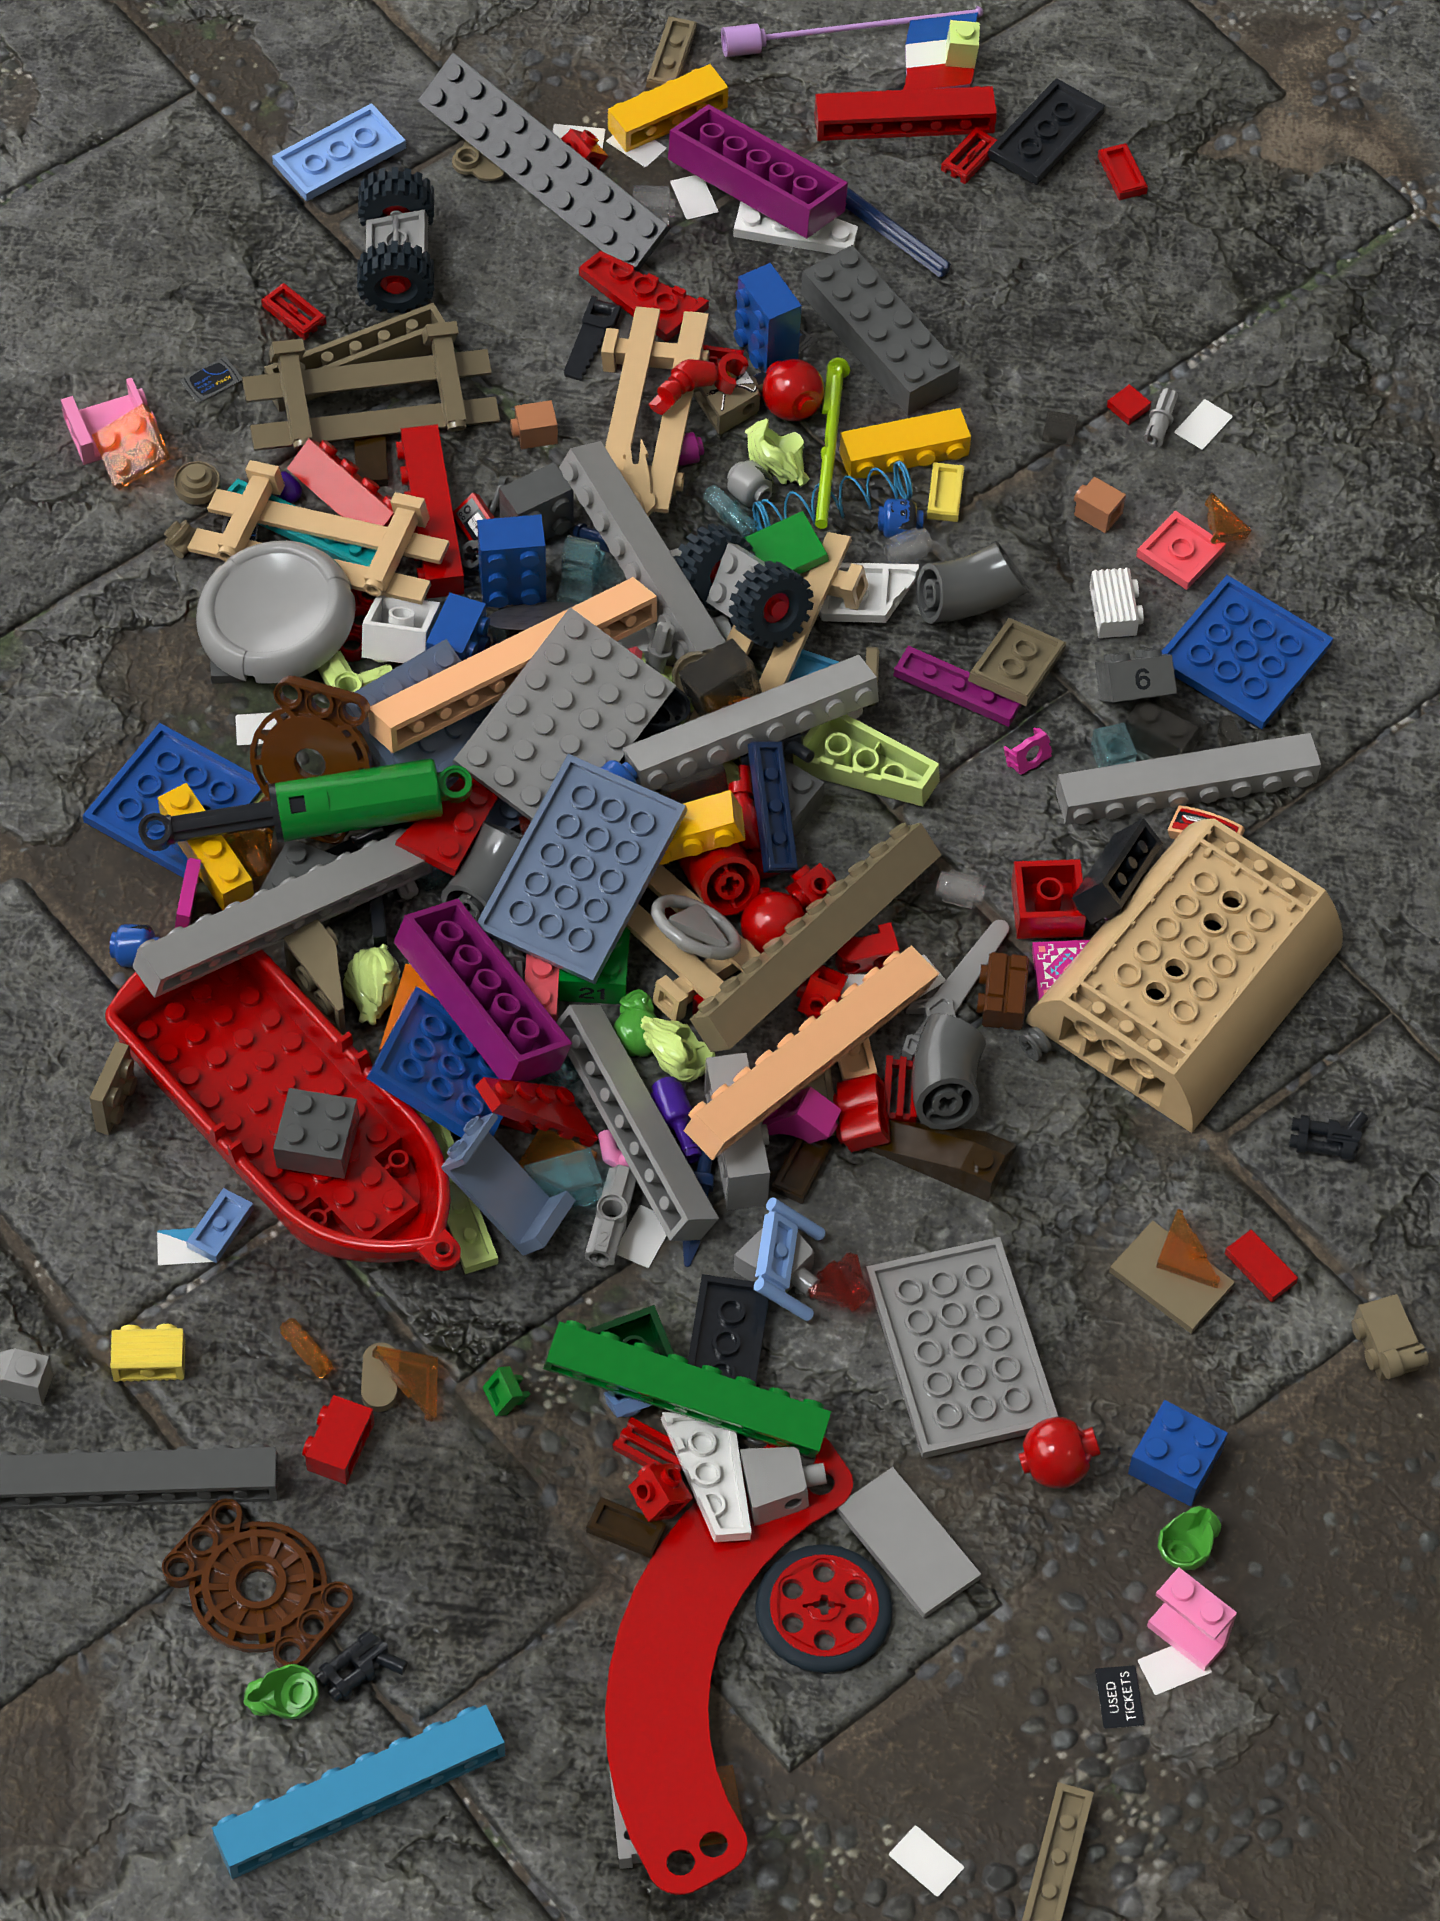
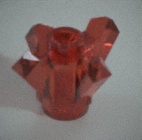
M851 1252L846 1253L838 1263L833 1260L822 1271L818 1272L817 1278L820 1280V1283H816L808 1289L810 1298L839 1304L842 1308L847 1307L851 1312L858 1309L871 1295V1292L866 1288L867 1283L863 1279L858 1255Z

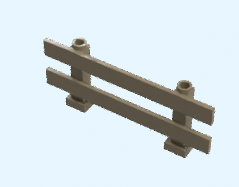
M457 321L426 324L422 332L424 346L431 345L433 355L301 370L299 360H302L305 352L303 338L272 342L269 349L270 362L278 363L280 373L242 377L245 401L249 403L284 399L288 421L250 425L254 451L293 446L295 450H301L308 439L321 443L322 440L335 442L401 434L400 428L438 424L439 429L447 428L449 432L464 430L466 426L499 422L500 417L496 396L463 400L459 378L491 375L488 349L455 353L453 342H455L459 333ZM438 381L441 403L309 418L306 396Z

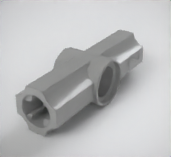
M617 1165L616 1167L609 1168L601 1198L597 1202L596 1217L585 1252V1259L589 1260L594 1266L605 1268L615 1263L621 1237L626 1230L627 1216L637 1184V1180L630 1167Z

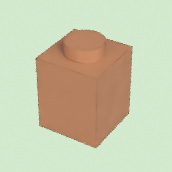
M552 400L515 406V419H510L512 437H518L521 449L558 444V428Z
M1094 476L1087 486L1082 485L1076 492L1074 497L1076 502L1074 516L1106 534L1123 514L1126 494Z

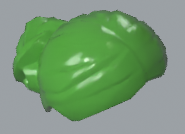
M637 989L620 999L621 1014L614 1023L613 1029L628 1056L646 1057L653 1052L643 1039L645 1030L641 1028V1018L644 1016L652 1019L657 1017L654 1014L655 1008L650 995L643 990Z
M1197 1506L1189 1509L1187 1512H1183L1160 1530L1157 1546L1162 1558L1174 1568L1178 1569L1180 1567L1183 1571L1195 1570L1201 1567L1210 1556L1214 1538L1221 1531V1523L1217 1515L1209 1508Z
M289 1664L266 1673L264 1678L249 1682L244 1694L243 1703L254 1715L270 1716L273 1714L284 1719H299L311 1713L318 1702V1684L315 1676L307 1667Z

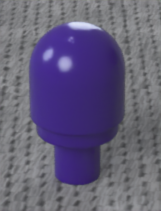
M283 471L281 475L285 486L281 495L276 496L289 503H295L302 495V487L290 473Z

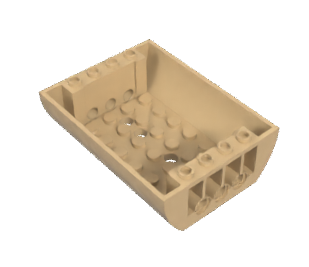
M1215 818L1196 821L1188 825L1136 885L1119 913L1102 925L1031 1009L1025 1022L1032 1027L1039 1028L1048 1038L1192 1133L1341 950L1343 932L1338 912L1324 888ZM1214 920L1222 928L1215 931L1205 927L1204 922ZM1177 966L1184 974L1177 977L1171 976L1167 973L1166 968ZM1150 989H1158L1164 994V997L1154 1000L1146 992Z

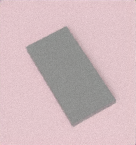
M894 1467L849 1496L847 1501L836 1509V1512L923 1619L981 1579L979 1570Z

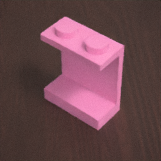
M132 378L126 379L128 395L78 410L73 396L61 399L63 417L83 465L155 443L153 430L158 429L155 416L152 411L147 412L145 406L148 404L142 388H136Z
M1178 1567L1156 1592L1155 1596L1161 1599L1164 1604L1148 1621L1147 1627L1205 1671L1227 1646L1237 1612Z

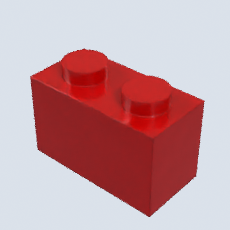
M333 1395L329 1405H323L317 1418V1425L319 1427L315 1435H310L303 1447L302 1455L306 1459L307 1471L347 1485L375 1424L373 1409Z

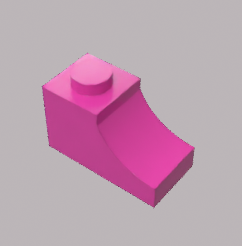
M810 1086L802 1089L769 1115L763 1124L767 1125L769 1135H791L811 1144L822 1139H828L837 1128L836 1120L841 1109Z

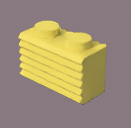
M161 1324L156 1329H142L137 1325H125L120 1330L111 1331L110 1365L113 1381L125 1382L128 1380L132 1382L135 1380L139 1382L141 1380L168 1381L170 1379H184L185 1336L183 1328H177L172 1324Z

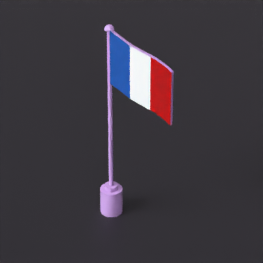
M976 6L974 10L765 34V30L760 29L757 23L722 27L721 44L724 56L733 57L761 53L762 47L766 46V40L910 23L905 45L906 80L903 90L970 87L974 74L973 68L945 66L946 41L950 20L976 22L977 18L983 15V9Z

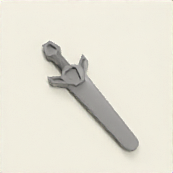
M1001 919L993 921L933 997L914 1001L907 1008L906 1014H924L925 1017L924 1022L916 1033L906 1037L902 1056L907 1057V1060H913L920 1034L927 1018L931 1014L941 1013L956 1017L955 1013L980 976L981 964H988L989 954L996 952L1009 930L1007 922Z

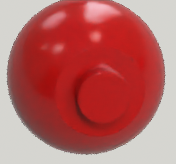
M788 359L772 363L766 371L762 388L764 402L768 409L778 418L791 422L801 421L812 416L821 406L825 392L824 382L818 370L810 363L799 359Z
M768 887L759 888L757 896L746 905L742 913V936L762 954L764 952L763 946L770 940L782 936L786 932L785 926L794 919L803 917L805 911L801 904L792 896L783 892L773 891Z
M1051 1417L1038 1422L1029 1430L1023 1441L1024 1452L1018 1454L1024 1474L1031 1473L1033 1479L1045 1487L1064 1489L1077 1484L1086 1476L1090 1469V1459L1101 1455V1451L1093 1427L1082 1430L1073 1420L1063 1417Z

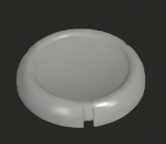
M287 540L269 541L245 548L228 558L222 566H219L209 577L201 592L196 611L197 631L201 645L207 656L218 668L240 680L246 681L248 675L254 676L256 683H279L284 677L289 675L302 677L330 660L347 639L355 617V597L351 592V583L346 573L332 557L305 543Z

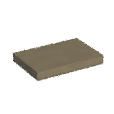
M1008 618L971 670L968 681L1027 706L1065 651L1066 642Z
M1153 1220L1109 1269V1273L1190 1334L1196 1330L1235 1284L1234 1280Z

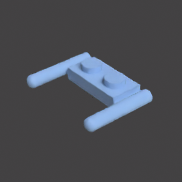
M772 1197L766 1204L769 1213L764 1216L755 1275L758 1279L754 1284V1290L799 1318L809 1321L813 1318V1309L787 1294L785 1289H788L790 1286L798 1229L818 1241L825 1237V1230L783 1202Z

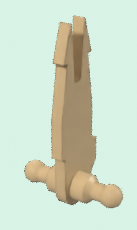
M641 439L639 463L633 464L629 440L623 454V459H625L623 477L647 516H649L656 508L655 494H651V481L646 458H649L648 452Z

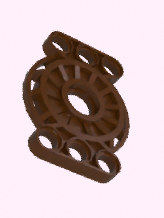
M291 675L284 677L276 685L273 691L274 699L280 708L274 710L261 722L254 733L250 746V764L253 775L261 791L265 794L259 802L270 801L268 784L372 768L369 746L362 733L356 727L361 725L370 713V704L364 696ZM290 685L294 687L298 692V699L291 700L283 694V686ZM322 694L326 696L330 702L329 708L318 707L314 701V695ZM346 704H357L361 709V716H350L346 711ZM275 718L277 722L272 729L263 730L267 723ZM260 739L264 742L262 745L261 754L257 755L258 742ZM309 748L318 751L325 760V771L321 775H312L304 771L296 758L300 750ZM259 765H262L264 775L268 781L267 783L263 775L261 774ZM349 832L312 837L311 839L329 844H337L343 841Z
M224 1498L214 1503L171 1550L162 1563L163 1576L168 1585L174 1588L189 1586L193 1613L200 1626L214 1640L228 1648L242 1652L264 1653L273 1651L274 1661L278 1668L289 1664L304 1666L350 1614L354 1606L352 1589L346 1583L334 1581L327 1584L324 1562L316 1547L303 1534L289 1526L274 1522L252 1521L243 1524L241 1506L232 1499ZM230 1509L237 1514L234 1522L225 1525L216 1520L218 1513L222 1510ZM202 1535L208 1536L213 1540L212 1546L205 1551H199L193 1547L194 1540ZM293 1539L299 1541L304 1547H301ZM313 1556L319 1566L320 1574L313 1572L311 1561L309 1560L310 1557ZM176 1562H184L189 1566V1571L183 1577H173L169 1573L171 1565ZM254 1572H265L275 1580L276 1590L266 1600L250 1601L241 1593V1583L244 1578ZM341 1592L347 1596L348 1600L344 1606L333 1608L327 1603L329 1595ZM203 1598L207 1610L204 1617L197 1606L196 1599ZM310 1619H318L323 1622L324 1628L319 1634L310 1635L304 1631V1624ZM215 1623L221 1630L227 1632L228 1636L225 1637L219 1634L210 1625ZM241 1638L248 1641H259V1644H245L236 1640ZM275 1638L273 1642L267 1643L268 1639ZM286 1646H295L300 1650V1655L295 1661L286 1662L279 1656L281 1650Z

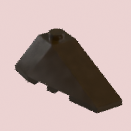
M888 1119L890 1142L866 1148V1150L989 1202L1017 1145L986 1131L963 1128L939 1130L930 1128L922 1123Z

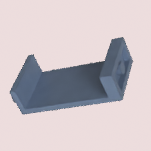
M495 1113L482 1118L476 1116L464 1126L463 1131L465 1134L448 1149L447 1154L449 1157L441 1169L523 1256L544 1248L576 1200L568 1191L549 1197L489 1133L498 1116Z

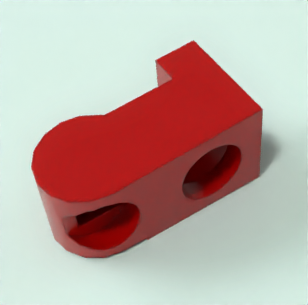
M892 923L878 925L877 934L860 938L853 936L836 952L835 963L838 970L845 974L869 972L876 966L879 969L883 968L884 961L896 950L900 952Z

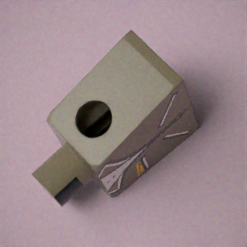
M726 372L728 376L736 378V386L731 395L724 394L714 384L713 386L694 389L693 396L719 435L757 414L760 406V393L763 392V382L766 377L765 372H760L753 376H749L747 372L739 376Z

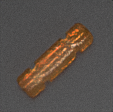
M289 1318L280 1326L281 1335L287 1342L292 1343V1348L307 1365L312 1367L311 1370L317 1377H325L333 1370L331 1360L321 1353L322 1350L309 1334L301 1330L302 1326L294 1318Z

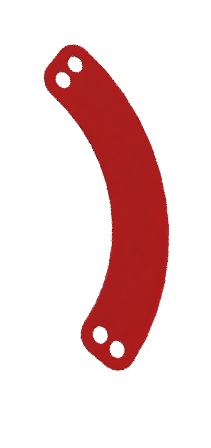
M825 1436L814 1464L823 1463L825 1474L833 1478L834 1487L829 1493L817 1495L807 1487L809 1506L806 1509L754 1526L744 1480L752 1532L750 1540L714 1542L696 1501L681 1516L656 1549L634 1588L620 1623L608 1673L605 1705L607 1757L616 1801L630 1840L652 1882L659 1889L675 1895L693 1893L735 1870L746 1856L748 1847L747 1836L725 1794L716 1769L710 1741L708 1708L711 1676L717 1650L728 1621L744 1592L761 1569L784 1545L808 1526L843 1505L852 1493V1474ZM768 1444L763 1448H775L777 1446ZM709 1833H720L728 1842L726 1851L718 1857L706 1856L700 1849L701 1839ZM676 1851L689 1852L695 1859L693 1869L685 1875H675L670 1872L667 1867L669 1856Z

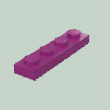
M911 646L906 648L894 668V677L1008 727L1022 704L969 682L970 672Z

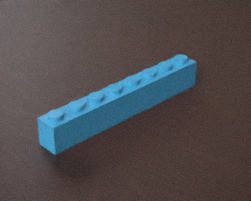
M487 1705L479 1708L475 1706L468 1707L459 1712L455 1719L446 1723L441 1721L432 1723L423 1730V1733L410 1739L409 1737L399 1738L392 1742L386 1750L377 1754L375 1752L366 1753L357 1758L354 1764L346 1768L336 1767L322 1774L321 1779L308 1785L306 1783L297 1784L291 1787L285 1795L277 1799L267 1798L253 1805L252 1810L239 1816L231 1814L222 1818L216 1826L212 1827L214 1841L231 1878H237L504 1757L505 1742Z

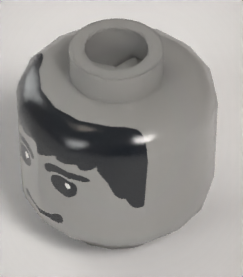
M753 460L741 461L729 470L727 475L728 491L743 505L753 507L754 502L770 499L774 483L773 477L757 462Z

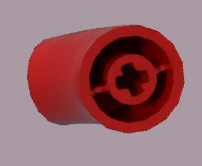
M739 842L728 847H720L702 852L696 856L677 859L683 873L700 900L724 916L743 911L746 905L758 894L760 875Z

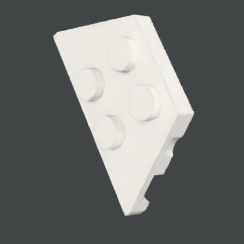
M842 562L839 570L848 572L851 563ZM852 563L864 567L868 581V588L858 610L846 608L843 598L827 595L819 612L821 620L886 623L918 578L919 564Z

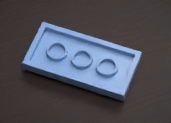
M371 103L273 155L272 159L273 165L307 202L406 149V140Z

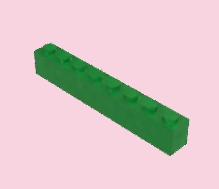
M567 1320L566 1323L559 1321L543 1367L544 1370L777 1447H796L801 1455L813 1459L819 1453L831 1411L823 1409L824 1405L812 1399H804L802 1402L790 1398V1393L779 1388L765 1390L756 1387V1382L746 1377L737 1376L736 1379L723 1376L720 1369L712 1366L703 1365L702 1368L690 1365L688 1364V1359L676 1354H668V1357L654 1353L655 1349L643 1343H634V1346L620 1342L621 1338L613 1333L602 1331L599 1335L587 1331V1326L576 1321Z

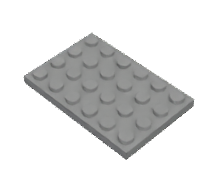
M570 607L452 763L466 768L473 779L532 821L568 754L597 767H602L609 760L620 762L624 757L623 747L636 741L675 689L676 685Z
M1000 1237L866 1266L865 1273L922 1459L1024 1436L1038 1422L1047 1418L1058 1417Z

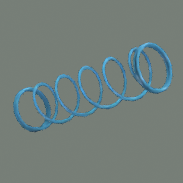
M902 461L894 463V486L882 470L872 468L867 477L866 493L856 479L846 475L840 483L839 502L831 491V496L839 509L841 517L844 519L842 486L846 479H852L857 484L867 502L869 510H872L869 481L873 471H879L886 478L896 499H899L898 492L903 499H911L913 495L912 482L905 464ZM899 467L905 479L907 494L900 479ZM819 483L815 486L812 492V512L801 495L794 491H790L787 494L784 502V519L787 518L788 498L791 494H795L800 498V500L807 508L810 517L813 521V524L815 526L816 518L814 509L815 491L819 487ZM767 499L754 502L752 511L757 531L763 529L759 512H761L765 528L771 525L767 511L762 504L764 502L769 503L773 507L780 520H784L775 505Z

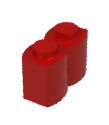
M876 1073L838 1082L837 1094L833 1095V1103L841 1109L839 1123L836 1128L839 1142L841 1144L844 1143L851 1152L889 1143L890 1126L887 1115V1095L885 1085Z

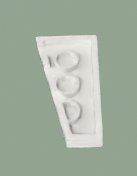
M741 201L734 225L733 237L836 254L851 245L855 246L858 226L835 218L806 239Z
M662 1412L661 1421L714 1542L750 1540L752 1532L737 1434L674 1412Z

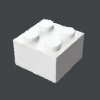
M382 595L376 596L362 623V657L370 658L376 662L405 663L426 651V641L440 614V602L424 600L421 605Z

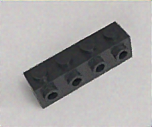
M1144 818L1113 835L1071 898L1075 902L1078 911L1085 915L1091 924L1102 918L1108 921L1119 913L1163 845V842Z

